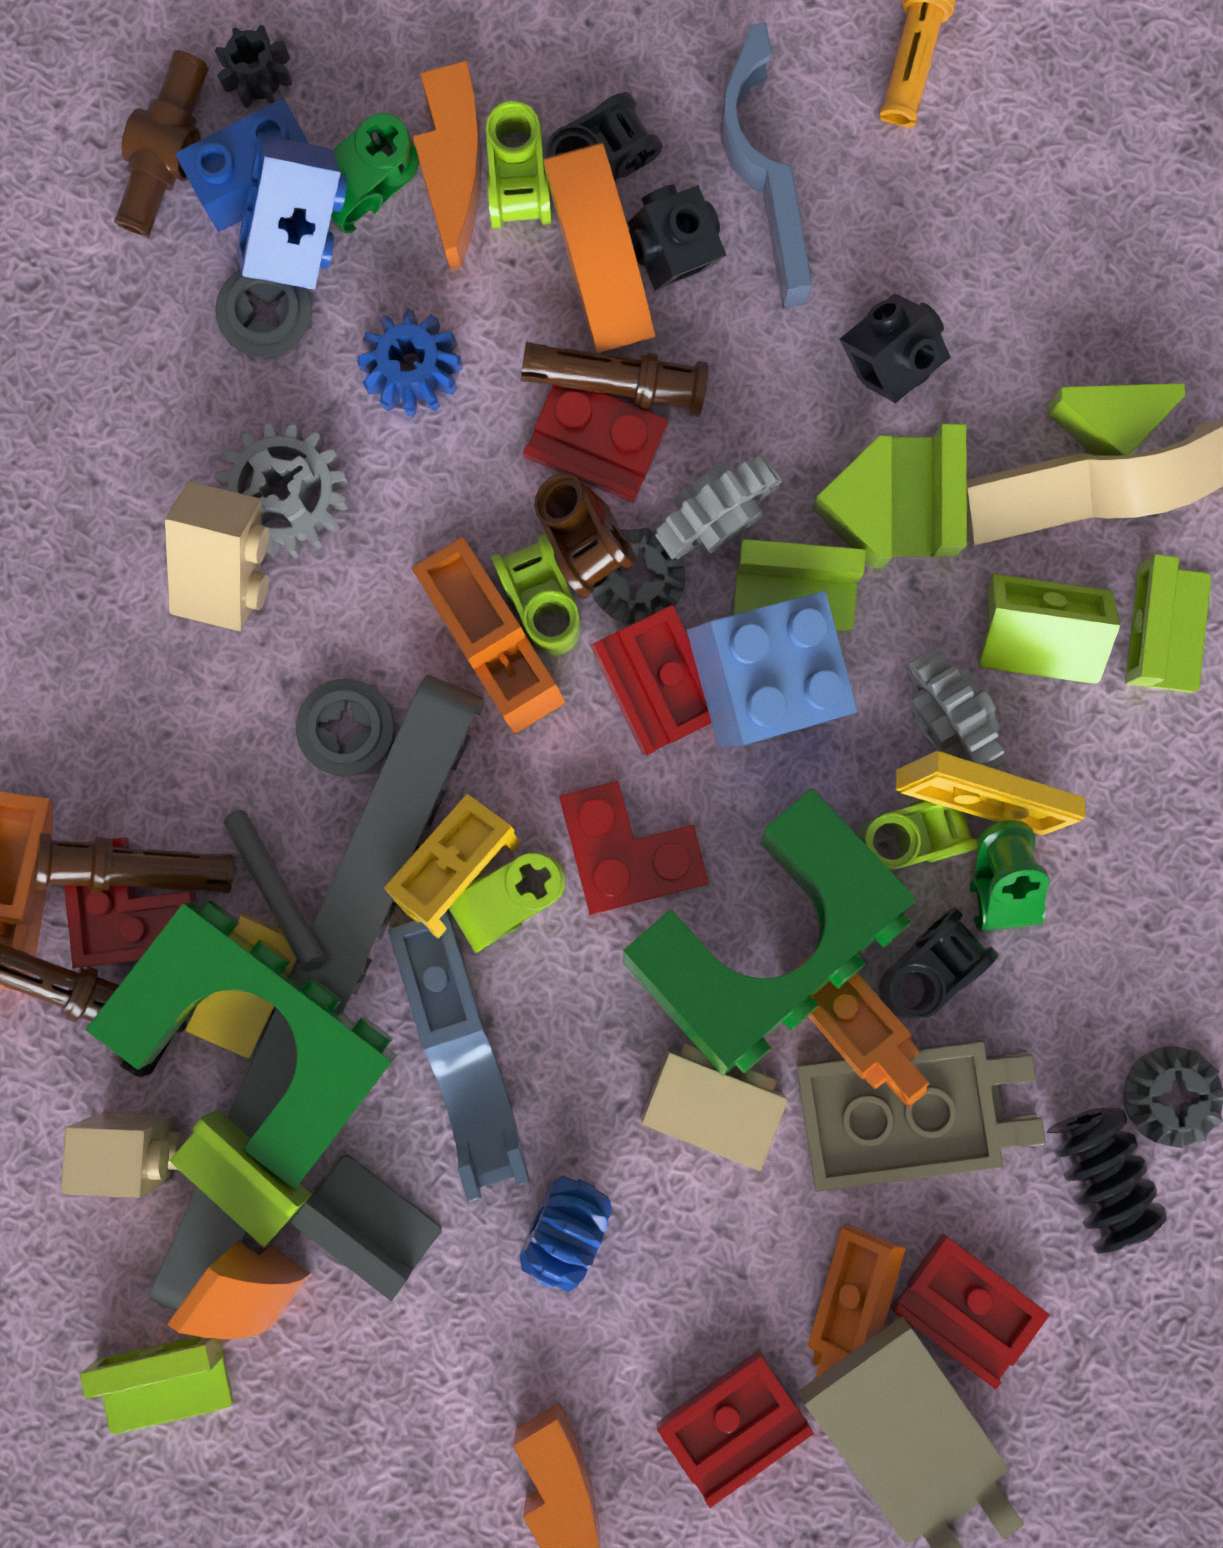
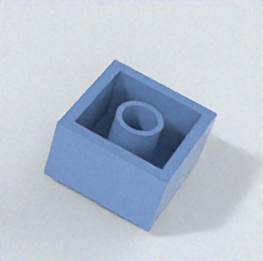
M826 591L713 620L687 629L719 749L744 746L858 713Z

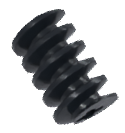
M1120 1108L1091 1109L1054 1124L1046 1132L1066 1133L1068 1139L1053 1150L1056 1157H1076L1078 1163L1065 1171L1063 1176L1066 1181H1086L1087 1187L1077 1193L1073 1200L1076 1205L1095 1204L1097 1208L1094 1213L1083 1221L1084 1227L1087 1229L1105 1228L1107 1232L1106 1235L1092 1245L1096 1253L1115 1252L1141 1243L1154 1235V1232L1161 1228L1167 1220L1165 1207L1160 1203L1152 1202L1157 1196L1155 1183L1150 1179L1142 1178L1147 1172L1145 1159L1138 1155H1131L1137 1148L1135 1135L1130 1132L1120 1131L1127 1124V1115Z

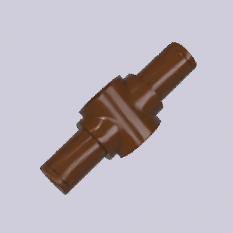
M174 50L158 99L150 100L147 110L137 108L131 113L122 136V155L124 160L128 162L126 169L131 175L114 223H117V226L124 230L150 238L151 230L166 189L172 190L176 179L181 181L188 180L175 153L201 140L199 129L195 128L197 121L193 116V112L209 67H207L203 60L190 53Z

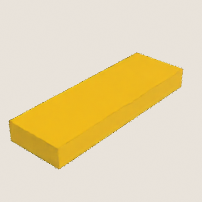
M935 751L896 769V790L902 794L995 822L1019 820L1027 823L1033 829V832L1039 835H1045L1086 818L1085 797L940 751Z

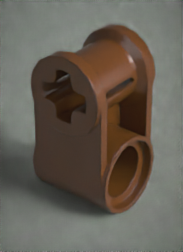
M559 473L548 478L540 486L534 502L536 515L554 550V558L558 568L566 581L580 596L585 598L593 593L594 584L621 565L628 569L637 562L635 553L619 529L610 511V507L577 477L568 473Z

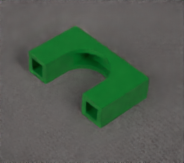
M812 788L765 827L761 840L762 847L807 894L817 915L819 925L817 947L814 954L802 966L785 975L771 978L749 977L737 973L714 957L672 909L623 950V964L722 1076L726 1075L735 1066L743 1074L752 1068L772 1049L771 1045L765 1040L783 1023L790 1031L794 1030L818 1008L819 1004L812 998L830 981L837 989L842 987L866 964L859 957L866 948L875 940L885 948L912 923L904 914L907 913L917 898Z
M210 900L203 907L197 902L183 903L85 1030L138 1070L155 1060L193 1009L215 992L228 990L249 992L264 998L274 1005L283 1014L292 1029L297 1047L296 1069L288 1090L243 1150L292 1188L296 1189L397 1056L396 1053L388 1048L392 1038L367 1018L361 1017L356 1024L336 1009L341 999L322 983L310 978L306 984H303L286 971L285 968L290 963L289 959L272 945L259 939L253 946L234 931L239 922L219 905Z

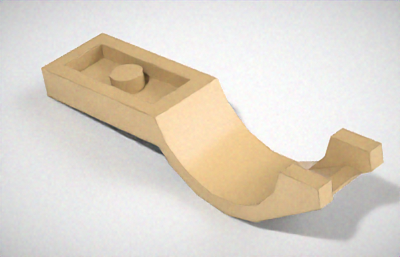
M1223 419L1193 426L1194 432L1185 440L1149 452L1120 456H1098L1077 453L968 479L967 533L969 540L974 545H979L1092 517L1104 519L1135 518L1165 513L1189 505L1223 487Z

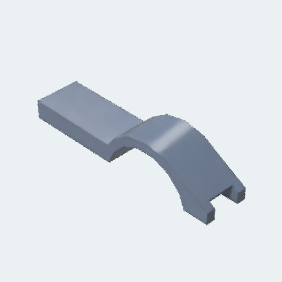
M765 22L751 25L725 90L721 143L731 168L749 187L763 193L782 306L785 308L807 304L812 288L792 166L772 161L754 149L740 129L737 108L749 91L768 78L765 63L771 60L772 51L767 23Z
M446 911L440 920L447 929L439 939L421 921L419 923L412 921L388 929L423 1051L434 1071L446 1105L456 1143L459 1175L467 1202L482 1198L480 1188L513 1177L516 1185L519 1186L530 1182L513 1109L495 1053L482 1021L450 914Z

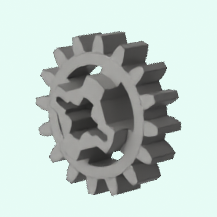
M267 423L264 424V439L256 442L253 436L247 432L241 435L243 444L246 447L241 454L234 450H225L223 454L233 466L230 471L215 472L214 478L222 486L226 487L228 491L260 498L261 522L266 523L272 518L289 521L292 526L288 528L268 527L269 542L266 555L275 558L280 545H285L288 552L296 558L300 557V542L308 539L317 549L323 546L321 537L318 534L323 527L330 531L338 532L340 526L332 517L333 510H348L349 502L344 496L337 493L336 490L343 489L350 485L344 471H332L339 465L341 460L334 449L321 453L324 441L318 433L314 431L305 441H302V432L297 424L290 423L285 435L279 436L272 424ZM279 454L298 456L292 461L273 458L274 455ZM254 469L251 486L244 491L246 481ZM280 480L287 484L288 490L291 493L284 500H280L276 496V490L273 487ZM321 487L317 506L310 513L309 505L312 492Z
M759 455L752 461L748 459L734 471L727 461L714 466L707 474L693 484L683 488L674 497L673 501L679 510L670 514L665 519L667 522L657 528L656 531L658 533L655 536L672 560L674 558L678 560L687 553H694L703 544L709 553L713 554L724 548L745 531L751 529L764 517L759 505L769 499L768 495L779 489V484L783 480L766 456Z
M935 648L908 662L905 665V669L908 672L906 677L915 690L913 692L914 695L908 698L915 714L914 720L922 734L929 739L936 750L994 769L1005 763L1002 757L1004 750L995 739L998 737L997 731L1001 729L994 713L996 708L986 690H982L972 678L968 669L963 665L959 668H956L955 665L951 667L942 652L938 654Z

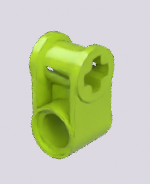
M508 101L501 103L491 111L486 122L489 164L487 188L492 229H501L504 222L539 219L542 225H551L549 184L543 163L542 137L538 116L530 106L523 102ZM511 132H522L529 137L524 145L517 148L506 147L500 143L501 139Z
M546 533L538 535L537 543L503 557L499 552L491 555V560L511 606L515 605L529 640L534 647L544 654L553 656L565 654L574 648L581 634L578 609L566 583L567 581L556 564L554 550ZM551 611L562 612L570 620L569 626L563 633L550 637L538 632L536 629L537 622L541 616Z
M925 800L910 803V807L874 817L864 822L856 834L889 870L907 867L924 861L928 863L976 850L978 847V838L971 837L964 812ZM880 826H886L894 830L900 840L899 851L891 860L879 855L874 847V835Z
M528 853L516 858L497 871L487 873L471 882L449 907V910L476 954L508 933H512L523 926L522 922L556 902L565 889L566 875L562 865L554 857L542 853ZM528 865H531L535 870L548 869L551 878L544 883L547 894L543 898L537 891L525 893L521 886L528 879V874L525 870Z

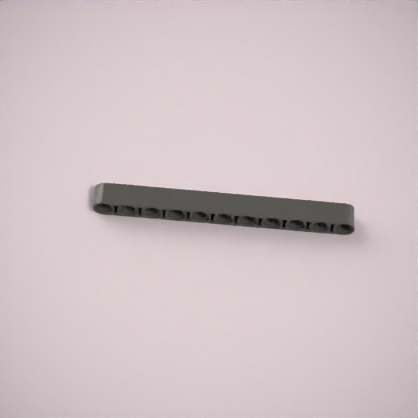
M429 674L424 677L415 693L311 928L315 939L326 957V961L319 968L305 972L297 960L291 973L303 984H306L310 978H313L329 988L341 999L336 1009L342 1013L351 995L358 994L372 962V959L368 958L370 950L377 937L382 939L397 905L384 887L418 850L420 846L417 844L425 826H432L446 794V791L442 790L448 773L450 769L456 771L471 737L467 734L470 723L475 714H481L485 698ZM277 1008L228 1115V1118L250 1138H252L284 1096L292 1082L296 1069L297 1047L289 1023ZM198 1187L195 1189L150 1293V1300L174 1311L178 1310L207 1268L237 1241L242 1242L247 1233Z

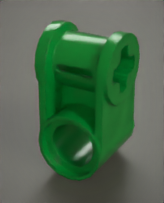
M386 113L373 114L365 119L356 130L333 149L340 173L346 175L347 185L342 210L340 212L332 211L331 220L345 234L353 233L357 229L353 225L369 211L376 214L384 202L409 183L416 175L420 164L416 148L412 141H410V135L405 125L396 116ZM374 132H376V134H377L378 137H379V138L376 139L375 141H374V139H373V137H372V134H373ZM388 146L389 149L395 152L388 157L380 150ZM401 163L404 167L402 171L398 168Z
M1007 820L988 827L980 834L977 841L974 877L970 880V893L976 892L979 916H973L976 929L979 932L1043 925L1046 912L1045 900L1050 882L1046 869L1042 865L1037 864L1034 855L1036 841L1033 829L1027 823L1019 820Z

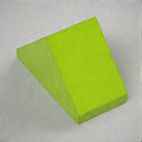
M1185 383L1061 387L1048 402V415L1092 455H1128L1139 446L1185 396Z
M879 435L817 496L812 507L851 548L866 549L865 562L871 568H885L893 557L892 435Z

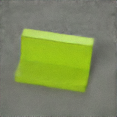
M941 424L933 437H892V556L957 557L967 546L966 424Z
M742 539L738 550L733 615L826 591L836 631H851L855 620L857 583L864 575L866 549Z
M1154 554L1138 565L1125 684L1191 693L1199 690L1211 588L1210 574L1178 569L1180 557Z
M992 573L987 594L989 624L980 651V666L987 669L1093 684L1098 683L1103 675L1120 627L1113 590Z
M217 1109L199 1119L192 1127L194 1133L169 1161L262 1247H265L312 1194L301 1184L296 1189L292 1188L246 1153L243 1148L251 1138Z
M194 1336L98 1358L80 1373L84 1399L102 1396L108 1428L112 1434L227 1409L233 1403L221 1340L216 1338Z

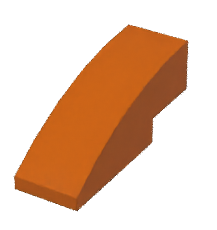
M467 60L420 73L435 130L413 136L450 270L462 267L473 234L480 198L482 167L480 127Z
M600 142L543 158L572 278L577 286L587 330L595 351L601 353L656 337L626 219L603 143Z
M464 537L459 538L411 568L514 735L566 704L555 681L526 638L521 626Z
M0 791V943L36 957L47 888L45 890L35 889L37 848L40 833L50 834L53 838L54 801L50 798ZM0 985V989L11 990V989H8V988H6V987Z
M237 1241L207 1268L167 1325L178 1333L216 1339L250 1338L264 1333L275 1324L310 1273L272 1245L258 1255L242 1242Z
M558 1403L516 1428L513 1447L537 1488L535 1492L525 1498L523 1518L540 1548H601L599 1519L591 1479L578 1440L561 1404Z

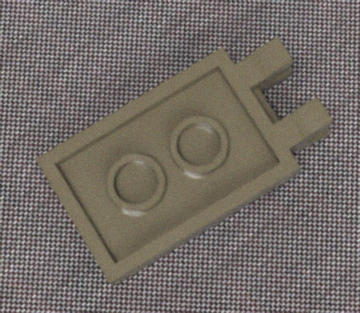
M982 1040L917 1048L919 1055L911 1063L925 1077L929 1085L927 1086L928 1092L909 1108L890 1089L886 1082L877 1089H874L865 1078L862 1080L844 1058L797 1065L815 1192L1004 1168L1001 1149L1046 1144L1041 1117H1037L1036 1113L1003 1118L998 1085L1036 1081L1032 1055L1022 1051L986 1057L985 1044Z
M904 1316L798 1391L805 1406L906 1546L920 1535H923L931 1548H963L949 1525L978 1504H980L1004 1540L1025 1525L995 1482L1010 1471L1009 1467Z

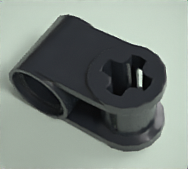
M623 92L609 97L591 112L557 129L547 143V157L602 142L613 178L616 180L619 177H627L654 161L661 153L663 145L657 135H649L635 113L636 102L631 93Z
M957 907L947 911L923 932L915 941V945L889 967L881 977L879 985L880 999L894 1015L911 1019H923L932 1016L961 989L982 975L998 958L999 954L992 946L985 948L961 922L963 914ZM910 972L915 973L921 978L925 989L923 999L912 1008L904 1005L898 994L899 982Z

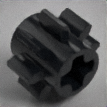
M260 25L256 31H240L236 27L233 28V36L227 42L226 48L216 47L215 49L221 65L225 68L217 74L224 91L231 92L237 89L239 98L246 108L252 104L253 99H266L269 104L274 103V93L279 85L291 86L293 82L288 69L284 66L291 59L284 41H278L270 45L269 36L263 25ZM257 61L258 66L250 69L248 65Z

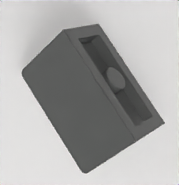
M345 1155L339 1160L315 1194L305 1202L290 1222L390 1301L394 1299L408 1280L413 1269L441 1233V1226L349 1155Z

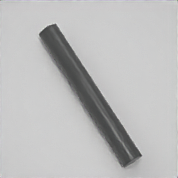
M239 810L229 814L224 820V825L303 971L309 972L319 968L325 963L326 957L247 813Z

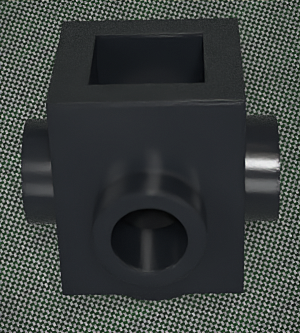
M671 184L647 194L641 199L644 207L627 222L636 260L640 265L645 266L655 291L705 271L726 256L719 237L720 223L717 213L712 204L704 200L699 185L677 192L675 185Z
M895 293L887 300L881 301L872 307L863 320L839 339L860 381L870 390L895 404L913 388L924 383L931 373L951 358L941 336V333L944 331V325L935 310L926 303L921 302L918 305Z

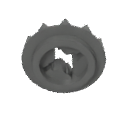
M239 269L226 280L220 289L216 301V319L220 331L231 346H234L251 359L254 356H260L276 360L280 353L290 348L298 349L300 339L306 330L312 329L311 314L313 302L307 288L242 276L241 269ZM251 294L257 300L261 299L267 305L275 300L280 301L274 309L280 324L279 327L276 328L273 324L269 325L265 320L258 321L256 324L251 323L257 315L249 298Z
M647 527L631 530L621 529V531L630 543L636 559H638L639 551L644 552L643 561H646V571L655 574L656 578L664 579V581L654 579L653 582H643L640 591L636 593L635 600L630 599L631 589H629L628 578L619 576V572L612 571L594 584V592L592 593L596 603L607 615L627 624H634L671 605L675 607L682 596L685 586L683 558L678 560L674 558L672 560L655 536L657 533L652 532ZM621 565L620 567H618V568L615 569V570L621 571V568H625V567H623V566Z
M336 679L326 682L313 690L301 705L296 721V735L299 746L305 757L315 767L326 773L340 777L367 773L378 762L386 758L392 739L395 736L392 709L380 692L367 683L354 679ZM348 702H351L350 710L353 712V721L362 724L365 728H371L370 733L362 732L361 735H352L349 745L345 747V754H341L342 745H340L339 735L330 732L327 728L320 727L321 723L331 724V721H341L344 711H347Z
M1170 1046L1150 1051L1134 1064L1125 1082L1124 1104L1129 1119L1143 1136L1164 1146L1182 1149L1185 1145L1206 1141L1207 1134L1213 1127L1223 1122L1221 1116L1223 1088L1218 1076L1219 1070L1212 1066L1200 1053L1186 1048ZM1176 1079H1178L1181 1089L1200 1095V1098L1182 1103L1180 1108L1181 1114H1178V1117L1175 1116L1172 1106L1152 1100V1097H1160L1162 1093L1171 1092L1173 1081H1176Z

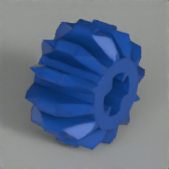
M409 308L403 314V324L396 326L392 318L383 314L380 322L385 333L380 335L374 332H365L363 340L370 352L363 353L357 358L360 370L368 373L363 381L367 393L370 395L381 393L380 403L382 408L387 411L394 409L402 398L404 411L407 416L412 418L418 410V399L424 398L428 408L432 411H437L440 405L434 391L438 389L445 394H454L457 386L450 375L462 370L461 357L451 353L457 346L454 334L452 332L439 333V320L432 314L419 326L415 312ZM417 354L420 363L414 361L416 369L408 372L402 371L399 361L406 364L405 355Z
M562 1175L553 1181L551 1187L547 1189L545 1197L539 1204L537 1213L531 1222L528 1234L523 1241L524 1246L519 1255L522 1271L535 1277L536 1282L551 1289L557 1287L570 1292L584 1280L587 1270L593 1264L598 1248L602 1244V1238L609 1225L608 1219L612 1213L609 1197L595 1189L596 1186L581 1179L576 1181Z

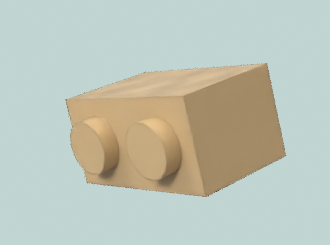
M188 481L165 518L169 612L172 615L241 632L252 609L260 610L263 607L269 586L268 575L261 573V562L264 559L269 542V528L261 526V499Z
M684 1043L681 1053L669 1048L667 1049L641 1116V1122L644 1126L761 1172L788 1099L783 1093L774 1090L778 1079L752 1068L744 1074L741 1071L739 1076L730 1072L722 1076L697 1046Z
M102 1112L65 1127L61 1194L140 1198L172 1179L173 1170L178 1169L169 1160L185 1143L184 1133L175 1131L176 1116Z

